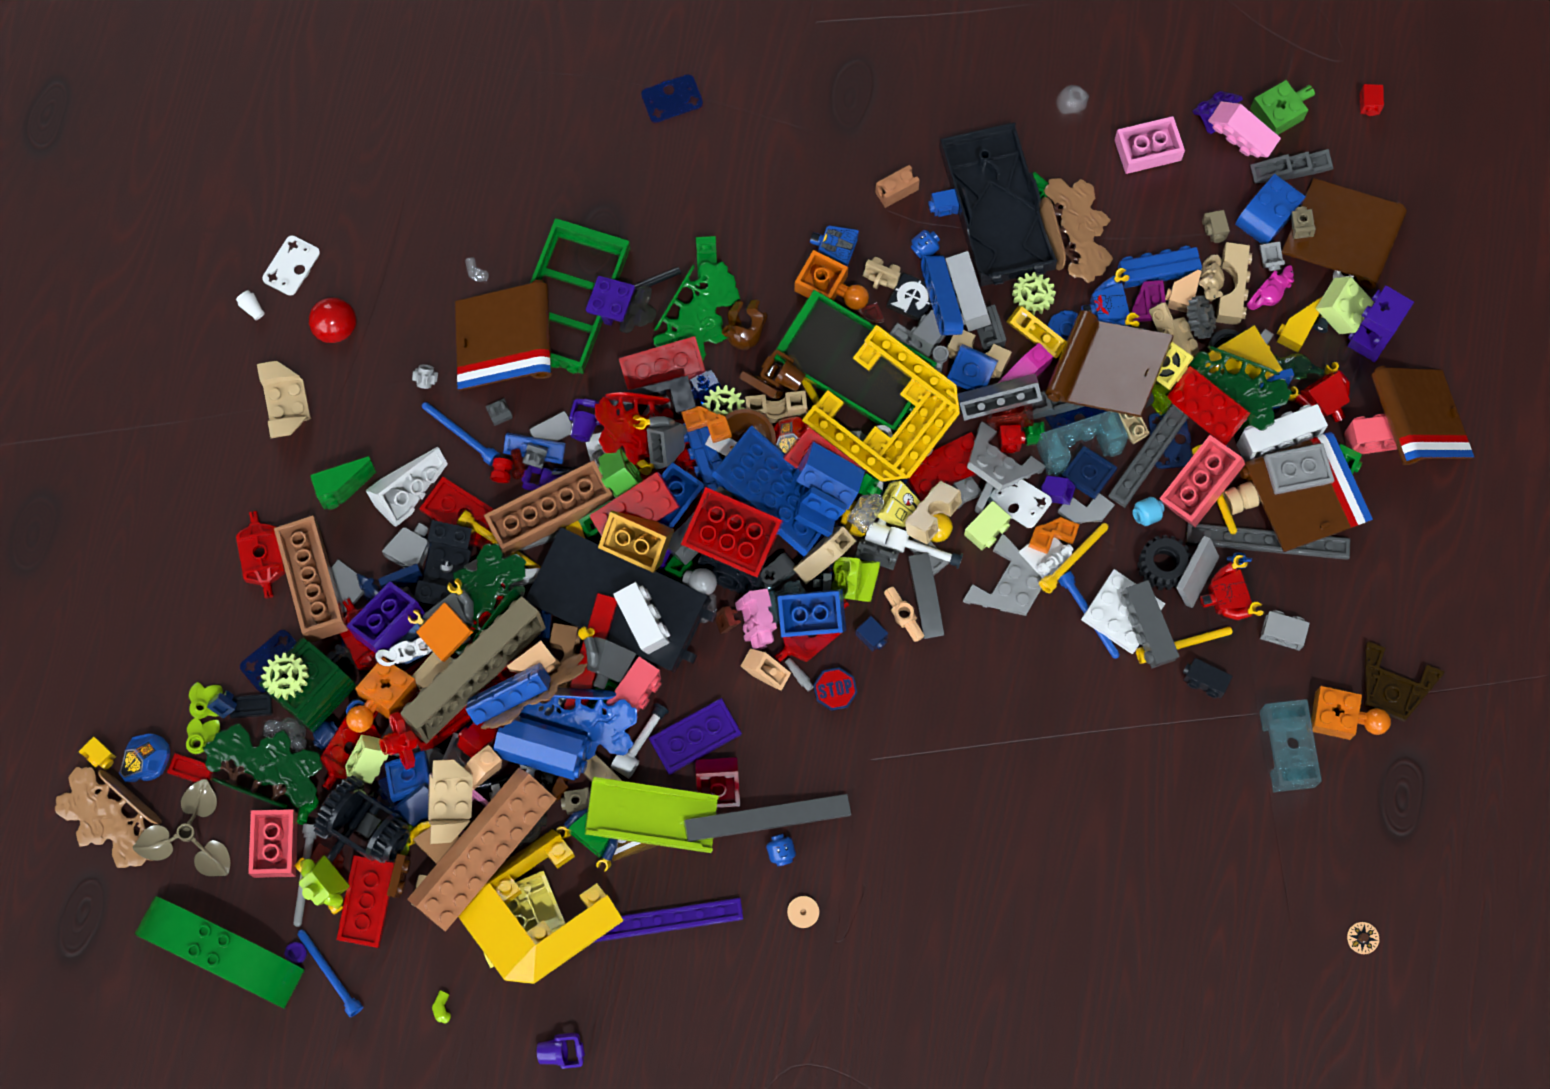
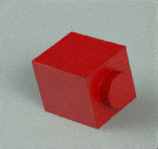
M1364 84L1359 93L1360 114L1368 116L1379 115L1384 107L1383 85Z

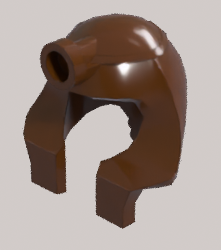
M758 299L751 300L747 308V314L752 319V326L749 329L745 328L739 319L738 313L743 305L742 301L735 302L728 312L729 325L723 328L722 334L737 349L749 350L760 340L768 315L766 312L758 311L760 303Z

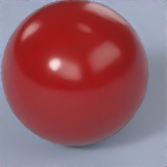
M328 297L318 301L309 314L310 330L317 339L323 342H340L349 337L356 326L355 311L348 302L340 298Z

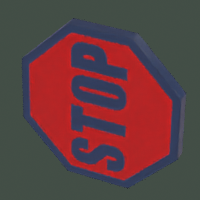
M841 668L823 670L813 685L817 702L831 711L848 708L857 695L854 677Z

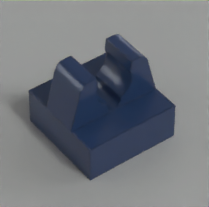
M226 690L224 695L220 692L210 700L207 708L224 719L235 710L237 703L232 701L234 694Z

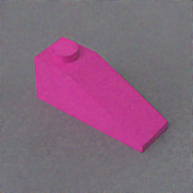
M1038 343L998 383L1035 373L1037 377L1051 365L1053 356Z

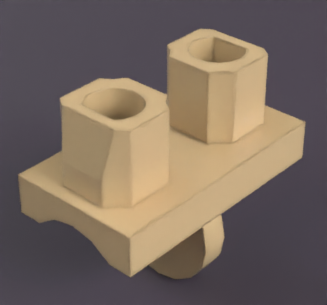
M874 257L872 260L868 259L863 276L874 282L873 288L878 289L879 285H883L895 290L901 274L899 273L900 267L894 264L889 268L883 266L884 262L878 257Z

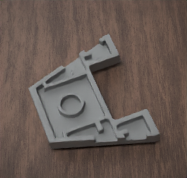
M984 422L980 423L967 464L968 469L999 491L1017 484L1021 479H1028L1035 473L1040 474L1043 472L1046 466L1034 457L1030 456L1021 466L1014 459L999 451L997 447L989 444L997 431Z
M1002 534L993 552L1010 561L1008 568L992 594L972 585L963 602L1026 616L1041 591L1039 581L1042 577L1021 556L1014 544Z

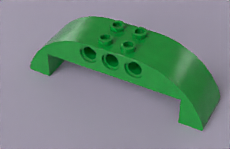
M157 896L154 897L134 934L285 1009L305 971L280 956Z

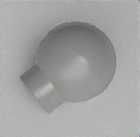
M699 568L695 571L688 570L685 572L682 580L684 585L707 596L712 594L717 586L715 574L707 568Z

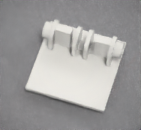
M1054 537L1048 554L1028 547L1029 544L1021 549L1019 553L1043 578L1044 576L1052 575L1072 555L1073 548L1069 544L1063 545Z

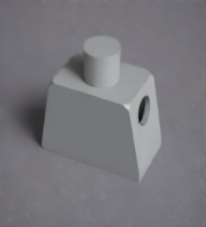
M421 523L417 525L413 532L407 528H402L383 549L382 552L385 558L403 568L417 564L421 571L430 549L429 541L424 538L429 529Z

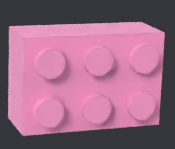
M1221 101L1208 120L1214 125L1212 128L1215 131L1226 135V140L1233 145H1238L1240 152L1246 156L1253 155L1257 158L1260 156L1268 158L1281 139L1243 105L1238 103Z
M1173 116L1118 129L1115 136V143L1125 174L1181 161L1185 152Z

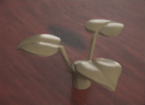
M206 779L200 780L190 786L183 794L181 808L183 812L193 815L187 824H181L177 828V834L169 838V831L165 827L160 825L150 826L142 832L134 844L133 850L146 859L159 861L168 858L172 854L173 846L170 842L177 838L183 842L192 841L202 850L196 854L194 859L196 869L205 876H227L231 866L227 848L215 840L208 842L204 848L194 838L195 830L191 826L196 815L207 817L217 807L216 794Z

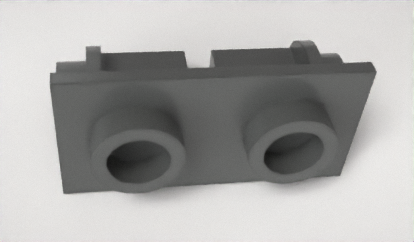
M861 539L855 558L864 561H879L881 567L893 570L900 551Z

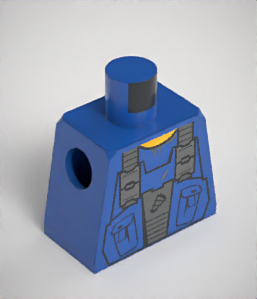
M827 226L824 235L813 232L810 243L820 246L819 253L848 267L858 241L859 231Z

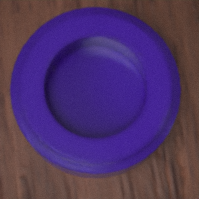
M299 942L290 943L285 949V958L293 964H300L307 957L306 947Z

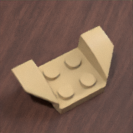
M278 361L257 364L270 420L268 421L270 437L272 439L289 436L303 421L311 419L304 381L299 375Z
M454 759L433 760V771L429 774L428 820L431 826L430 844L451 843L467 826L472 815L473 776Z

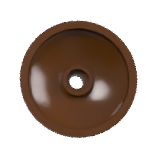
M741 408L725 416L732 434L731 439L738 442L752 425L775 446L776 434L771 421L761 412L754 409ZM719 453L723 459L726 457L725 455Z

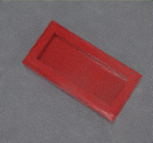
M176 753L167 771L170 775L195 783L203 779L210 782L213 772L207 770L204 762Z

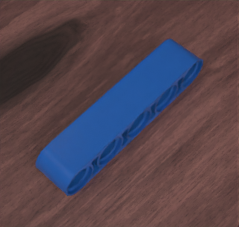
M923 256L921 269L941 336L962 335L963 320L944 256Z

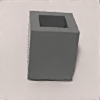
M366 813L355 831L370 840L382 821Z

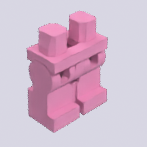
M768 589L747 592L743 598H740L735 603L737 611L742 610L745 622L743 625L745 642L751 641L754 650H762L767 647L766 644L774 642L772 632L777 629L776 623H772L773 615L768 609L772 606Z

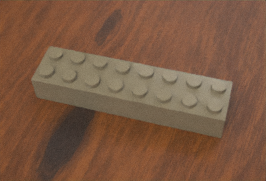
M522 596L518 600L513 601L504 614L497 616L494 623L479 634L477 640L467 645L458 658H454L442 673L434 677L433 682L428 687L423 688L412 702L404 706L400 714L409 729L427 744L467 705L469 698L480 693L546 628L539 611Z

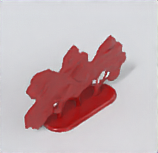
M630 392L605 394V397L599 401V404H595V417L604 426L599 443L605 453H616L623 446L627 459L635 466L638 456L642 455L646 450L645 443L648 442L647 428L649 427L647 425L644 429L640 430L633 426L640 423L639 420L633 419V416L640 415L638 404L649 405L650 407L648 415H640L644 419H648L649 415L653 417V413L655 416H665L674 419L671 409L666 408L660 414L654 407V405L667 404L671 399ZM608 399L619 401V403L614 406ZM623 402L634 403V408L626 411ZM617 409H620V415H617Z

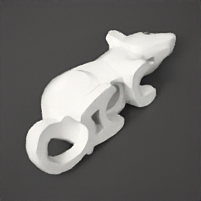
M418 638L414 642L403 641L391 647L389 651L378 650L375 656L379 664L391 666L395 663L408 662L417 656L428 655L432 650L421 638ZM386 657L392 662L386 663L381 658Z

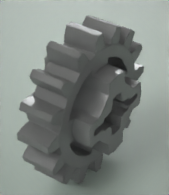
M1204 295L1192 297V300H1189L1190 305L1187 306L1190 330L1194 331V336H1198V339L1210 338L1214 334L1213 329H1216L1214 325L1216 323L1215 311H1213L1212 304H1209V300L1205 299Z

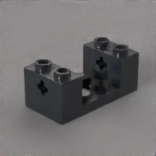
M681 376L623 391L644 395L653 393L654 396L667 394L666 390L668 389L674 412H679V415H682L681 412L696 407L688 376ZM609 399L614 406L619 403V401ZM623 402L626 411L633 409L632 403ZM617 409V415H620V409Z
M432 520L428 535V541L431 542L423 581L418 580L414 596L418 603L435 606L451 594L448 590V584L450 582L455 588L457 584L454 581L453 573L464 569V565L470 563L476 531L472 528ZM445 562L452 563L453 568L449 573L442 571V565Z

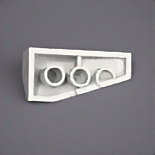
M436 447L381 478L369 487L366 492L374 506L396 527L412 515L415 505L420 499L424 498L426 495L425 491L431 483L437 480L448 463L440 449Z

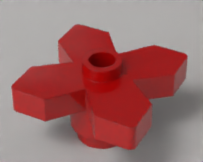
M392 713L389 720L392 733L384 735L379 740L380 749L384 755L389 754L391 756L399 753L400 761L407 770L415 766V757L412 749L417 747V738L412 730L406 731L404 719L400 713Z

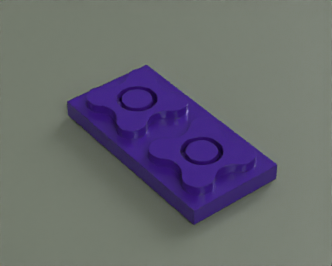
M721 698L651 736L649 740L670 775L741 736L742 733Z

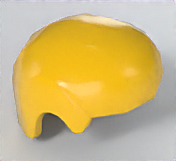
M938 513L933 516L937 518L939 531L931 539V542L936 543L948 539L953 530L951 519L946 514Z

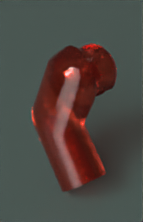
M515 448L511 450L515 468L511 474L514 479L519 480L523 477L525 466L521 450Z

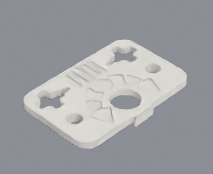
M289 236L262 277L264 283L287 295H294L319 257V249L295 236ZM294 241H297L296 245L298 246V248H293L289 252L290 246L288 245V243H293ZM303 265L305 272L298 275L294 272L295 267ZM276 272V277L278 279L269 282L268 275H272Z
M1022 479L1015 484L1018 487L1010 486L1000 491L995 488L988 502L994 501L1011 516V519L1013 518L1027 528L1034 527L1052 503L1050 496ZM1034 498H1046V505H1040V507H1038V502ZM1011 504H1018L1019 510L1017 512L1010 513L1008 511Z

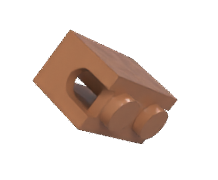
M908 165L878 181L875 193L886 208L916 192L919 189L920 180L918 177L914 178L912 176V167Z

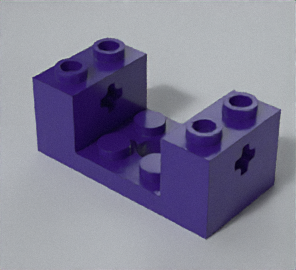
M1385 286L1382 292L1380 290L1376 292L1372 299L1375 303L1372 307L1368 305L1362 314L1364 320L1359 329L1348 337L1351 340L1348 347L1373 362H1376L1414 301L1388 286Z

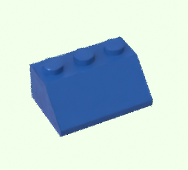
M813 441L794 472L793 478L796 482L809 489L815 487L847 505L846 509L848 510L859 493L865 470Z
M672 462L661 476L680 508L658 521L670 528L675 526L705 487L704 483Z

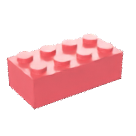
M1209 435L1163 493L1160 500L1164 506L1193 527H1196L1240 472L1245 462L1240 455Z

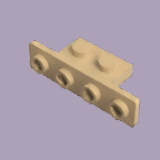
M1166 302L1149 310L1158 332L1173 335L1172 342L1192 356L1200 352L1185 317L1173 320Z

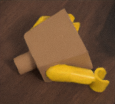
M424 821L411 830L409 837L411 842L407 846L416 843L438 864L460 837L457 836L451 843L430 844L431 826L429 821Z

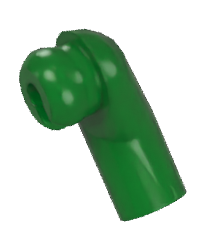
M1034 172L1033 175L1040 198L1047 197L1044 190L1048 182L1038 173Z
M315 796L312 804L306 803L304 806L299 807L298 824H307L308 815L319 804L317 796Z

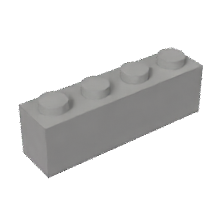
M966 251L946 258L948 272L953 281V289L957 294V303L959 309L962 310L963 325L967 326L968 331L991 325L969 252Z

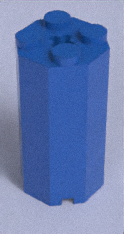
M518 716L511 724L505 725L503 728L499 727L494 751H496V754L501 759L575 780L579 778L581 773L586 771L588 762L585 761L586 754H589L592 741H589L587 736Z

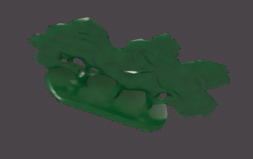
M1208 346V348L1221 354L1220 360L1211 361L1210 356L1204 351L1196 353L1195 358L1187 367L1195 368L1248 410L1251 414L1247 419L1251 426L1264 431L1275 423L1272 408L1285 405L1292 393L1288 389L1285 379L1280 378L1272 382L1267 381L1265 377L1266 372L1274 375H1279V372L1212 346ZM1231 358L1242 363L1237 374L1227 372L1225 364L1228 359ZM1207 363H1211L1209 367H1205ZM1220 365L1218 371L1214 373L1209 372L1213 366L1218 367ZM1247 365L1261 370L1255 379H1251L1245 373ZM1222 368L1224 369L1223 375L1220 372ZM1261 381L1264 383L1263 388L1259 387Z
M485 544L482 547L479 555L476 557V571L464 568L453 573L454 581L455 579L461 580V589H464L474 602V616L472 619L476 620L477 624L472 626L475 628V631L472 630L473 633L470 635V637L475 636L472 643L479 638V634L484 629H488L494 623L497 616L504 614L510 604L521 596L523 597L525 593L524 586L518 585L510 590V585L526 577L524 567L526 560L517 554L503 559L499 544ZM501 583L506 585L505 589L501 587ZM498 596H504V598L496 607V609H494V605L496 604V598ZM489 611L491 616L482 628L479 627V617L482 613ZM469 642L460 645L455 653L461 655L465 647L469 645Z

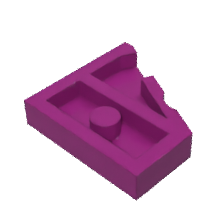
M1163 280L1143 282L1131 312L1136 313L1139 317L1133 319V321H1153L1149 310L1166 302Z

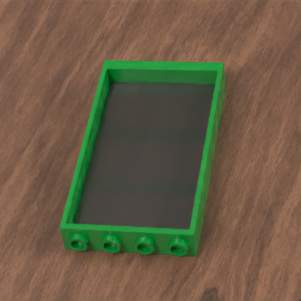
M813 290L776 350L794 360L793 365L806 374L804 380L825 393L829 390L842 400L845 405L878 425H885L895 434L905 421L906 415L910 414L915 408L913 404L900 395L911 381V378L882 356L870 371L856 362L853 357L865 343L864 340L875 326L816 290ZM899 341L934 369L937 368L936 362ZM777 354L774 358V362L781 366L787 361Z

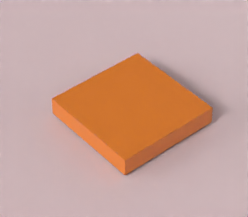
M444 602L416 633L438 658L445 662L473 631L448 603Z

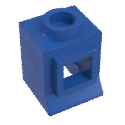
M955 189L932 193L931 201H928L930 213L933 212L934 216L942 217L952 213L958 214L959 203Z

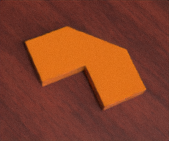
M702 406L681 412L688 432L707 426L713 443L732 437L727 419L721 414L713 413Z
M1060 517L1047 524L1035 527L1028 547L1048 554L1054 537L1073 544L1080 524Z

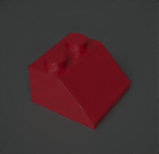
M737 757L696 760L697 792L718 795L717 808L740 806Z

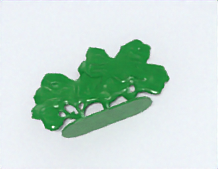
M708 261L702 262L699 266L700 278L696 281H690L689 279L695 268V265H692L654 331L658 330L663 321L667 323L668 330L653 339L655 348L695 336L703 361L706 356L704 342L709 341L717 344L727 339L722 334V317L716 314L715 310L717 307L732 305L740 299V295L736 288L735 278L732 274L728 273V267L723 261L716 265ZM706 276L708 280H703L702 278ZM700 283H707L708 287L699 289L696 288V285L700 286ZM683 287H688L693 291V299L689 304H684L677 299ZM695 290L699 291V296L696 295ZM673 303L680 307L677 320L666 317ZM672 326L677 329V332L672 331Z

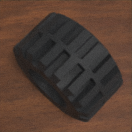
M1162 535L1161 538L1156 536L1153 540L1150 539L1142 549L1138 558L1137 568L1140 569V577L1144 576L1143 581L1149 580L1152 588L1158 586V590H1162L1164 587H1166V590H1171L1172 587H1177L1192 557L1191 553H1187L1189 550L1188 546H1183L1181 539L1176 541L1175 536H1171V538H1167V535ZM1158 554L1168 555L1174 560L1176 568L1173 571H1162L1155 565L1153 557Z

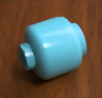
M1148 497L1135 504L1133 517L1137 523L1149 526L1162 519L1164 505L1156 498Z

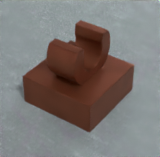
M730 606L723 607L716 613L715 621L720 634L727 633L741 623L740 620L735 621L734 615L737 613V610H731Z

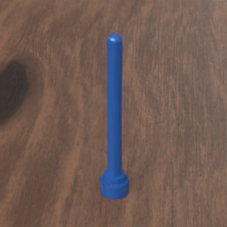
M428 402L422 404V408L482 454L483 461L489 466H492L494 458L500 457V453L494 448L484 447Z
M1069 571L1062 575L1058 582L1061 587L1064 586L1065 589L1070 591L1085 614L1089 606L1075 586V576ZM1095 630L1110 655L1115 659L1118 658L1120 654L1113 642Z
M299 930L297 933L298 937L344 1001V1011L349 1017L358 1014L364 1008L359 1000L349 995L305 930Z

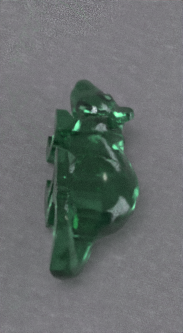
M1296 353L1280 358L1273 354L1282 371L1292 368L1294 372L1293 379L1307 378L1309 373L1325 375L1324 369L1312 364L1310 359L1303 354Z

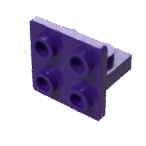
M1220 91L1215 93L1210 100L1199 103L1197 108L1192 111L1194 115L1201 116L1207 133L1212 134L1215 132L1212 128L1214 125L1208 120L1220 102L1238 103L1243 98L1241 95Z
M598 276L586 307V312L600 316L604 324L612 326L614 320L623 322L635 286Z

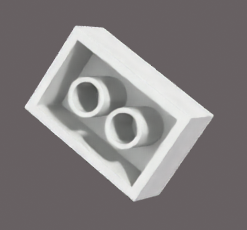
M635 582L613 594L642 651L650 654L670 643L668 639L670 633L667 627L662 622H659L658 619L661 618V615L657 608L650 604L649 601L652 598L643 585L639 586Z

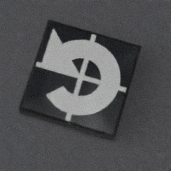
M903 272L886 308L919 322L922 316L927 314L931 306L925 281Z

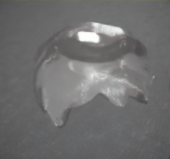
M1069 85L1058 95L1056 100L1057 108L1063 114H1078L1086 108L1089 95L1080 86Z

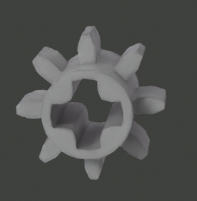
M419 365V368H415V371H413L412 380L417 381L416 385L418 387L428 389L437 382L438 373L434 372V367L430 365Z

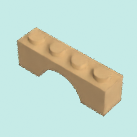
M1226 242L1224 246L1221 268L1232 276L1235 289L1231 293L1220 297L1216 309V322L1239 325L1241 320L1245 319L1247 308L1243 306L1244 301H1247L1248 289H1245L1250 279V271H1247V268L1252 261V253H1249L1250 245Z

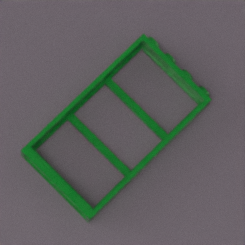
M555 218L530 283L535 280H542L544 276L593 291L595 283L547 268L559 237L620 256L611 278L619 281L630 251V242L628 240ZM549 312L550 321L590 333L580 362L551 353V367H562L570 373L577 374L578 372L583 374L602 326V318L597 316L592 326Z

